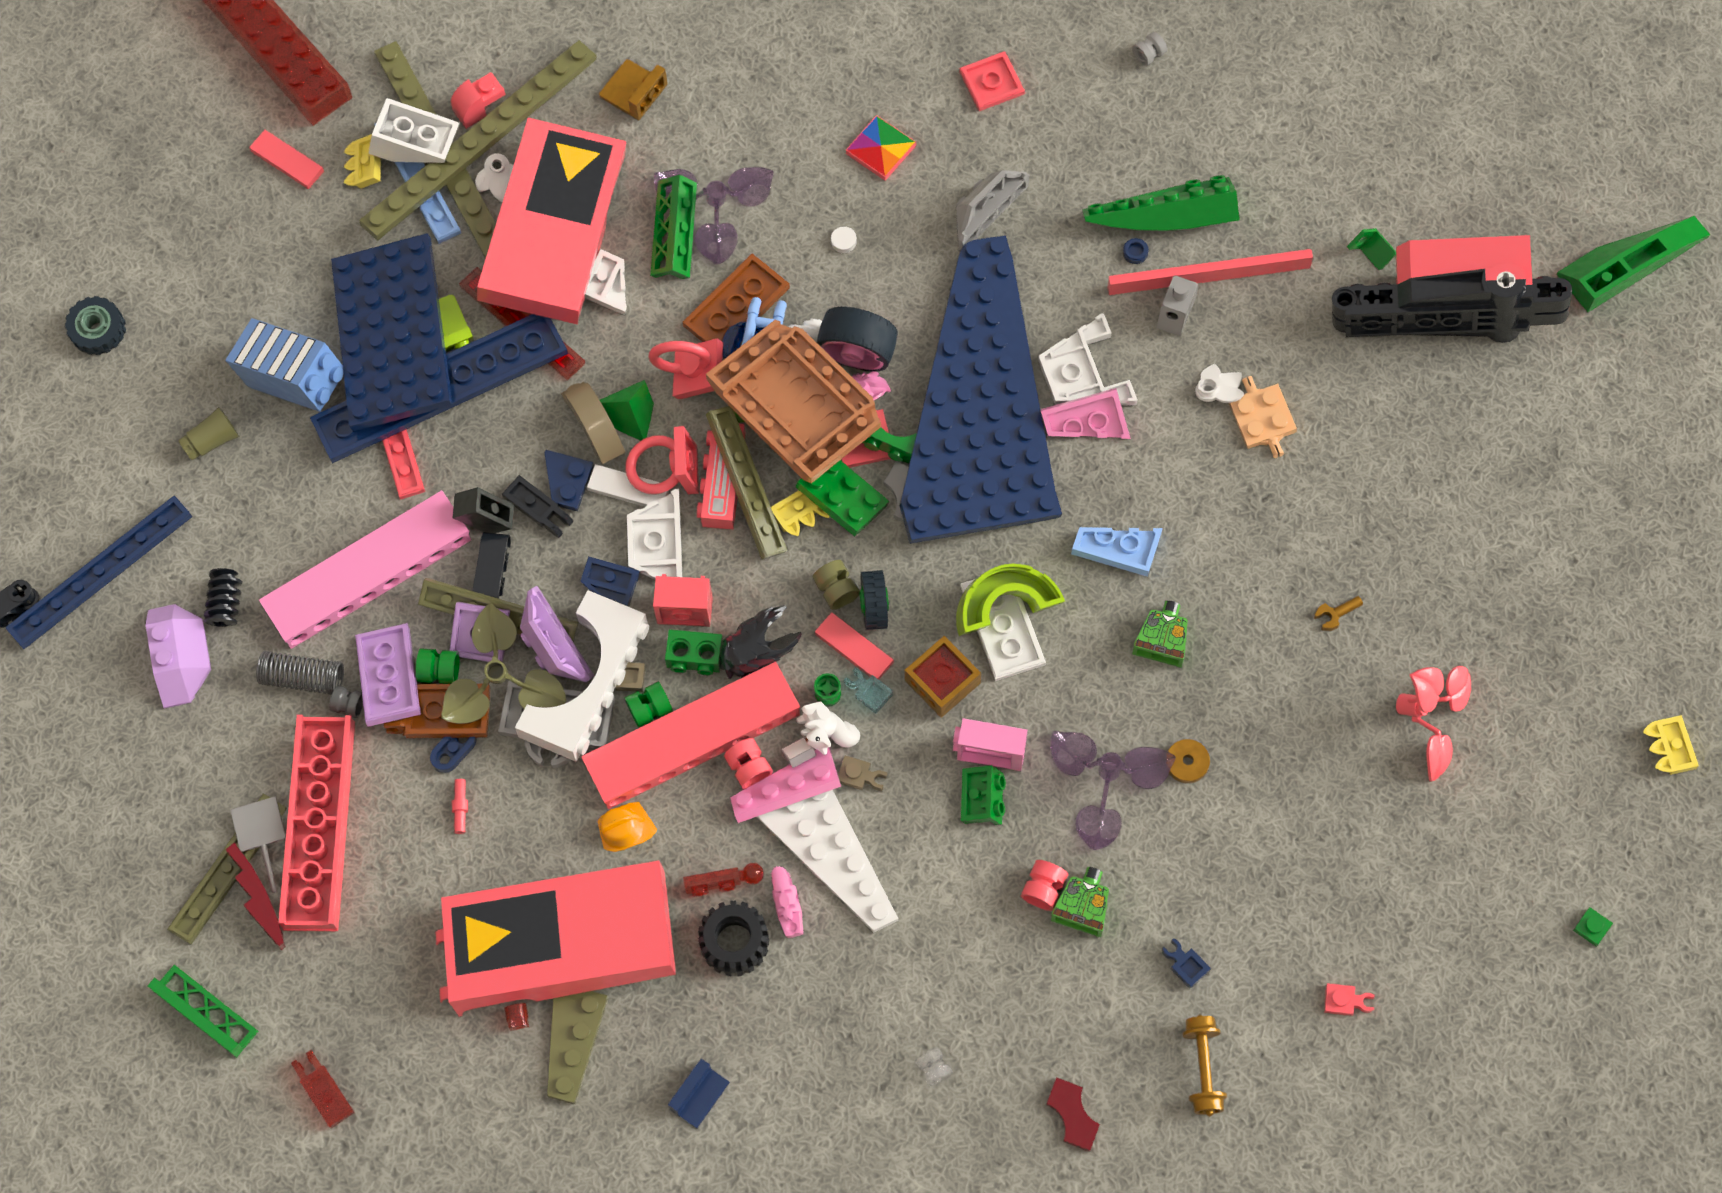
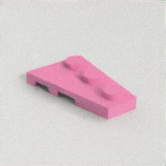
M1116 388L1041 409L1048 436H1092L1097 438L1118 437L1121 439H1131Z

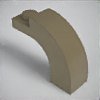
M588 382L573 384L561 393L565 403L582 426L593 452L602 464L626 453L610 418Z

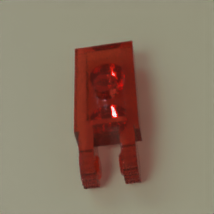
M310 1050L306 1054L310 1063L314 1065L315 1071L307 1076L300 1062L295 1060L291 1065L300 1077V1083L327 1125L332 1129L355 1112L326 1067L321 1065L314 1052Z

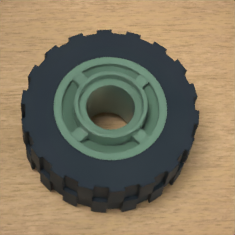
M99 296L86 297L84 300L76 302V305L72 306L69 314L66 315V333L75 347L81 352H86L89 355H102V353L111 352L110 350L119 346L120 341L124 339L123 336L126 333L125 319L117 306L107 298H100ZM100 323L96 329H91L94 324Z

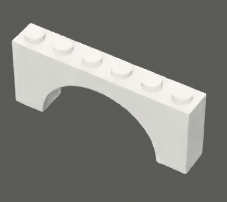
M587 591L576 611L579 624L593 632L601 644L600 665L593 681L583 693L563 705L539 708L527 704L515 726L519 738L576 762L580 754L584 755L590 743L588 739L592 731L596 732L599 728L604 708H609L616 685H621L624 680L627 663L633 662L637 654V645L640 639H645L649 630L645 613L591 591Z

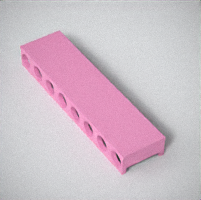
M441 490L259 599L285 643L287 642L292 649L470 542L469 530L464 523L452 518L453 506ZM348 606L345 610L339 612L341 609Z

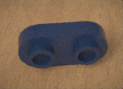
M444 737L430 754V761L434 769L440 773L453 771L474 748L477 738L470 737L465 743L461 744L458 742L459 738ZM449 756L450 760L448 763L443 764L440 762L441 758Z

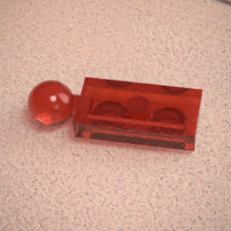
M749 863L743 870L739 871L738 867L685 876L683 879L686 893H692V896L697 897L708 894V890L719 888L721 892L734 890L736 888L735 885L741 884L740 881H745L751 885L758 884L764 877V870L757 863Z

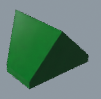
M645 380L600 399L616 430L640 441L647 438L654 402Z

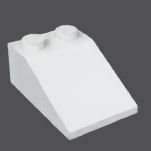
M387 98L372 133L368 154L392 162L444 163L459 122Z

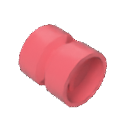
M753 738L745 739L735 744L724 754V758L731 770L737 771L735 777L742 789L754 785L773 773L766 758L760 757L762 752Z
M1036 860L1030 873L1032 880L1026 882L1021 898L1027 903L1043 910L1053 911L1059 898L1057 890L1063 889L1068 873L1051 862Z

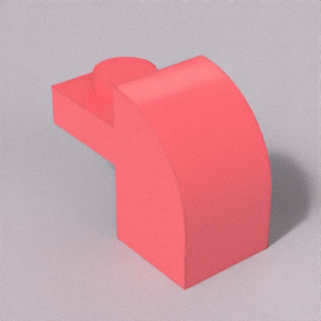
M492 72L473 83L468 79L452 95V110L467 129L487 116L485 107L505 96V90Z

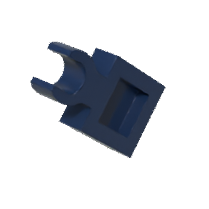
M1173 938L1171 943L1176 947V951L1171 953L1163 947L1162 953L1166 958L1176 962L1171 966V970L1191 989L1211 968L1192 948L1185 954L1179 941Z

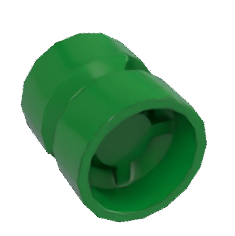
M420 648L416 660L417 683L433 684L435 680H438L440 684H452L458 680L460 668L459 652L442 650L438 654L436 649Z
M659 681L645 687L644 693L636 691L624 697L638 728L653 722V717L655 716L661 718L673 712L669 699Z

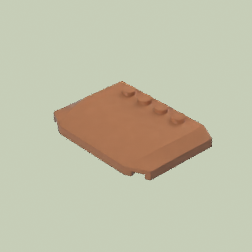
M778 320L771 322L706 373V379L716 394L803 480L809 483L814 482L881 427L873 397L802 328L796 326L790 328L781 325V321Z

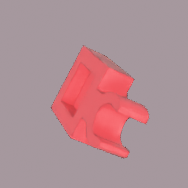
M1327 983L1324 1013L1353 1016L1354 1008L1370 1013L1374 1010V1007H1366L1363 1004V1000L1365 998L1374 999L1375 995L1372 993L1355 995V986Z

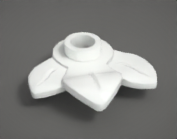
M498 153L490 155L485 161V168L477 174L475 180L478 192L490 189L493 196L500 202H503L514 166L509 163V160L504 155ZM494 162H500L502 167L494 169L492 165Z
M1213 364L1202 371L1201 380L1195 388L1196 396L1205 402L1214 400L1223 403L1235 402L1244 396V392L1238 389L1241 384L1242 373H1221L1218 366Z

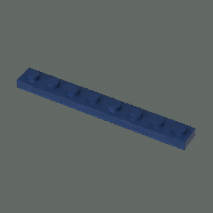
M175 495L5 627L6 630L24 650L191 519V513Z

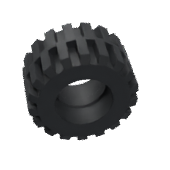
M736 900L730 901V905H725L724 902L719 903V908L716 910L712 907L708 910V917L704 915L702 918V926H699L698 929L699 946L706 963L710 967L713 966L714 970L718 973H721V971L725 972L726 976H732V973L742 976L743 971L748 970L749 973L754 971V966L756 964L760 966L763 962V956H766L768 953L769 935L762 914L759 915L755 907L749 908L748 903L742 902L741 905H737ZM738 925L749 931L750 940L741 950L726 951L718 945L717 938L720 932L728 926Z

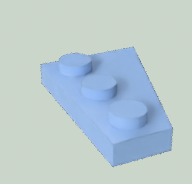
M1079 527L1071 554L1148 577L1163 528H1153V531H1139V528H1129L1128 531H1114L1112 528Z

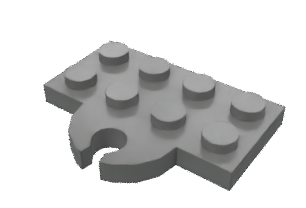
M511 681L508 682L498 733L502 736L519 738L515 726L524 711L518 698L522 687ZM564 689L566 703L572 701L583 692ZM613 697L609 708H604L599 728L596 732L592 731L588 739L590 741L588 748L597 749L607 744L615 697ZM525 740V748L530 759L542 767L544 764L542 752L545 748ZM556 753L555 757L551 760L552 769L567 764L571 759Z

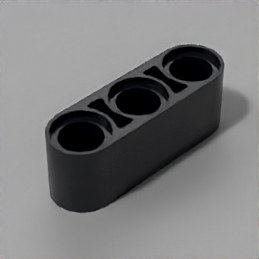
M483 532L472 591L498 599L503 595L505 583L503 573L507 571L509 559L507 549L511 546L510 535Z

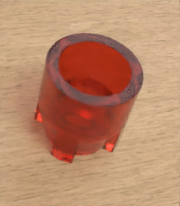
M526 1003L504 1007L510 1031L529 1027Z

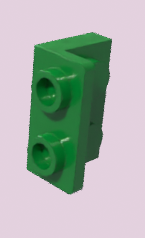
M992 765L962 769L961 822L969 824L990 821L995 825H1002V816L1005 814L1003 790L1006 786L1003 772Z

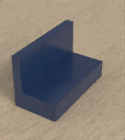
M700 1059L671 1099L668 1107L679 1117L695 1128H698L730 1082L713 1071L709 1063Z

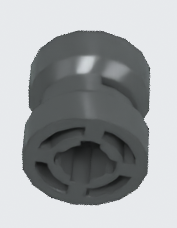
M336 686L330 699V711L336 713L346 712L347 715L358 718L363 707L362 692L355 690L351 693L346 687Z

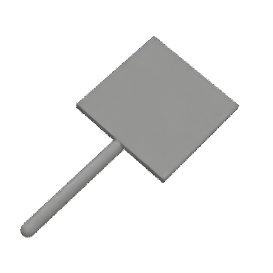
M271 797L231 809L230 811L240 851L244 852L261 847L271 891L276 893L277 888L266 845L284 840L286 836L276 797Z

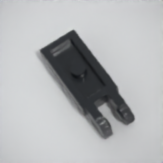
M520 475L502 493L504 499L514 504L517 509L538 525L544 526L557 538H560L563 533L557 525L550 521L554 514L568 526L573 523V519L560 509L556 502Z

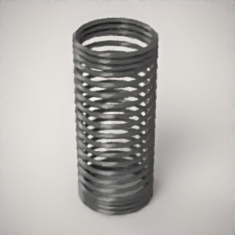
M266 650L260 654L256 670V679L259 685H272V687L276 685V687L281 686V688L286 687V689L290 687V689L295 688V690L300 689V691L304 689V691L309 690V692L314 691V693L318 691V693L323 692V694L328 693V695H332L337 679V686L340 679L341 686L344 678V665L342 662H333V660L329 662L328 659L324 661L323 659L319 660V658L314 659V657L310 659L309 657L305 658V656L300 657V655L296 657V655L291 656V654L286 655V653L282 655V653L277 654V652L272 653V651ZM317 661H318V666H317V671H316V679H315L316 682H315V684H314V683H313V678H314V675H315L316 663H317ZM322 663L323 666L321 670L320 684L318 686V677L320 675V666ZM326 663H327V669H326V674H325V684L323 685V677H324V673H325V665H326ZM273 666H274L273 678H272V680H271V673H272ZM288 667L287 680L285 681V673ZM283 669V678L281 680V671ZM302 669L301 682L299 683V675ZM278 670V678L276 680V671ZM297 670V680L295 682V673ZM292 671V680L290 682V673ZM311 672V682L309 684V675ZM306 673V682L304 684V675Z

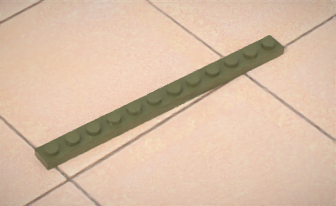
M578 40L451 144L444 163L429 162L359 220L360 225L377 241L380 240L581 74L597 59L596 54Z
M397 41L375 50L374 53L400 102L436 115ZM464 169L447 183L446 187L486 259L496 223L468 171Z

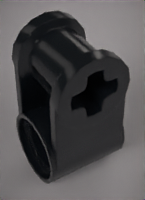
M16 580L0 591V628L7 627L9 625L8 622L16 620L39 601L38 592L27 581Z

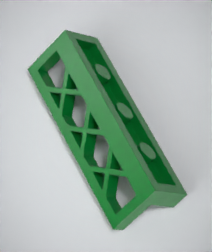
M682 175L658 181L650 276L655 278L669 274L680 279L690 278L697 183ZM672 185L671 193L666 198V187ZM670 209V215L664 221V214ZM668 232V239L662 245V238ZM666 256V266L660 268V262Z
M173 965L160 981L154 977L148 984V987L236 1058L259 1032L176 965ZM175 974L179 975L184 981L183 991L173 992L166 987ZM188 983L195 989L188 990ZM189 994H203L205 1007L193 1008L190 1006ZM184 995L185 1001L181 999L179 996ZM209 1000L212 1001L215 1005L209 1006ZM222 1009L225 1012L226 1023L214 1025L210 1022L209 1011ZM205 1011V1017L199 1012ZM230 1017H232L237 1022L230 1023ZM243 1026L249 1032L238 1044L231 1038L230 1027ZM221 1028H226V1033H224L221 1030Z

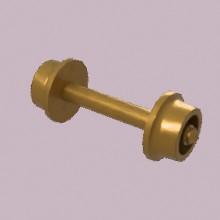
M1199 1014L1197 1017L1186 1019V1031L1183 1032L1184 1038L1197 1040L1202 1093L1190 1095L1189 1101L1193 1103L1195 1114L1211 1117L1213 1114L1224 1111V1099L1227 1098L1225 1092H1213L1208 1038L1220 1035V1029L1216 1028L1214 1017Z

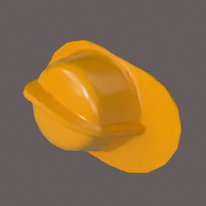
M640 802L628 803L610 809L597 821L603 847L605 850L612 852L622 851L641 844L652 838L657 831L656 826Z

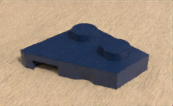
M545 450L551 499L559 507L578 512L594 463Z
M588 556L581 583L591 592L629 607L640 572L639 570Z

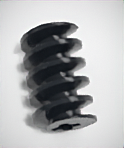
M226 568L210 570V580L207 585L209 590L206 593L208 600L205 602L207 609L204 611V622L206 624L217 627L237 625L238 621L230 618V616L239 614L237 609L232 608V606L240 604V601L233 598V596L241 595V590L234 588V586H241L243 582L235 578L238 575L236 571Z

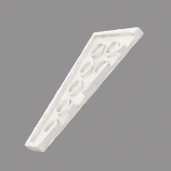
M833 790L756 817L818 879L839 897L873 933L898 921V917Z

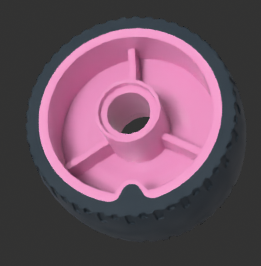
M838 306L826 311L819 329L817 343L840 365L868 372H877L887 369L895 350L898 331L893 323L878 314L859 308Z

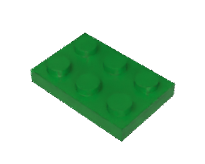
M841 460L814 482L809 483L801 478L795 486L854 537L877 517L889 503L888 499Z

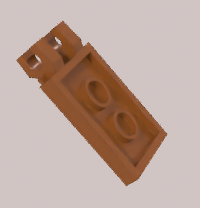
M417 684L421 715L384 723V728H386L387 734L403 733V736H406V738L488 737L489 709L481 719L475 722L457 724L446 721L441 717L444 696L451 684ZM488 684L487 688L482 693L486 695L490 701L491 687Z

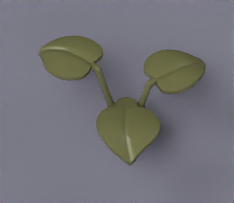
M488 604L480 612L472 630V641L475 648L481 653L493 651L492 660L484 668L486 678L483 680L480 688L471 679H458L448 687L444 696L441 717L446 721L465 724L481 719L490 707L488 697L482 692L485 691L490 682L501 684L506 679L522 687L518 698L523 709H525L527 704L539 708H549L566 703V695L562 685L555 676L541 669L529 671L525 677V683L508 674L504 663L498 660V650H507L514 644L517 630L514 622L492 604Z

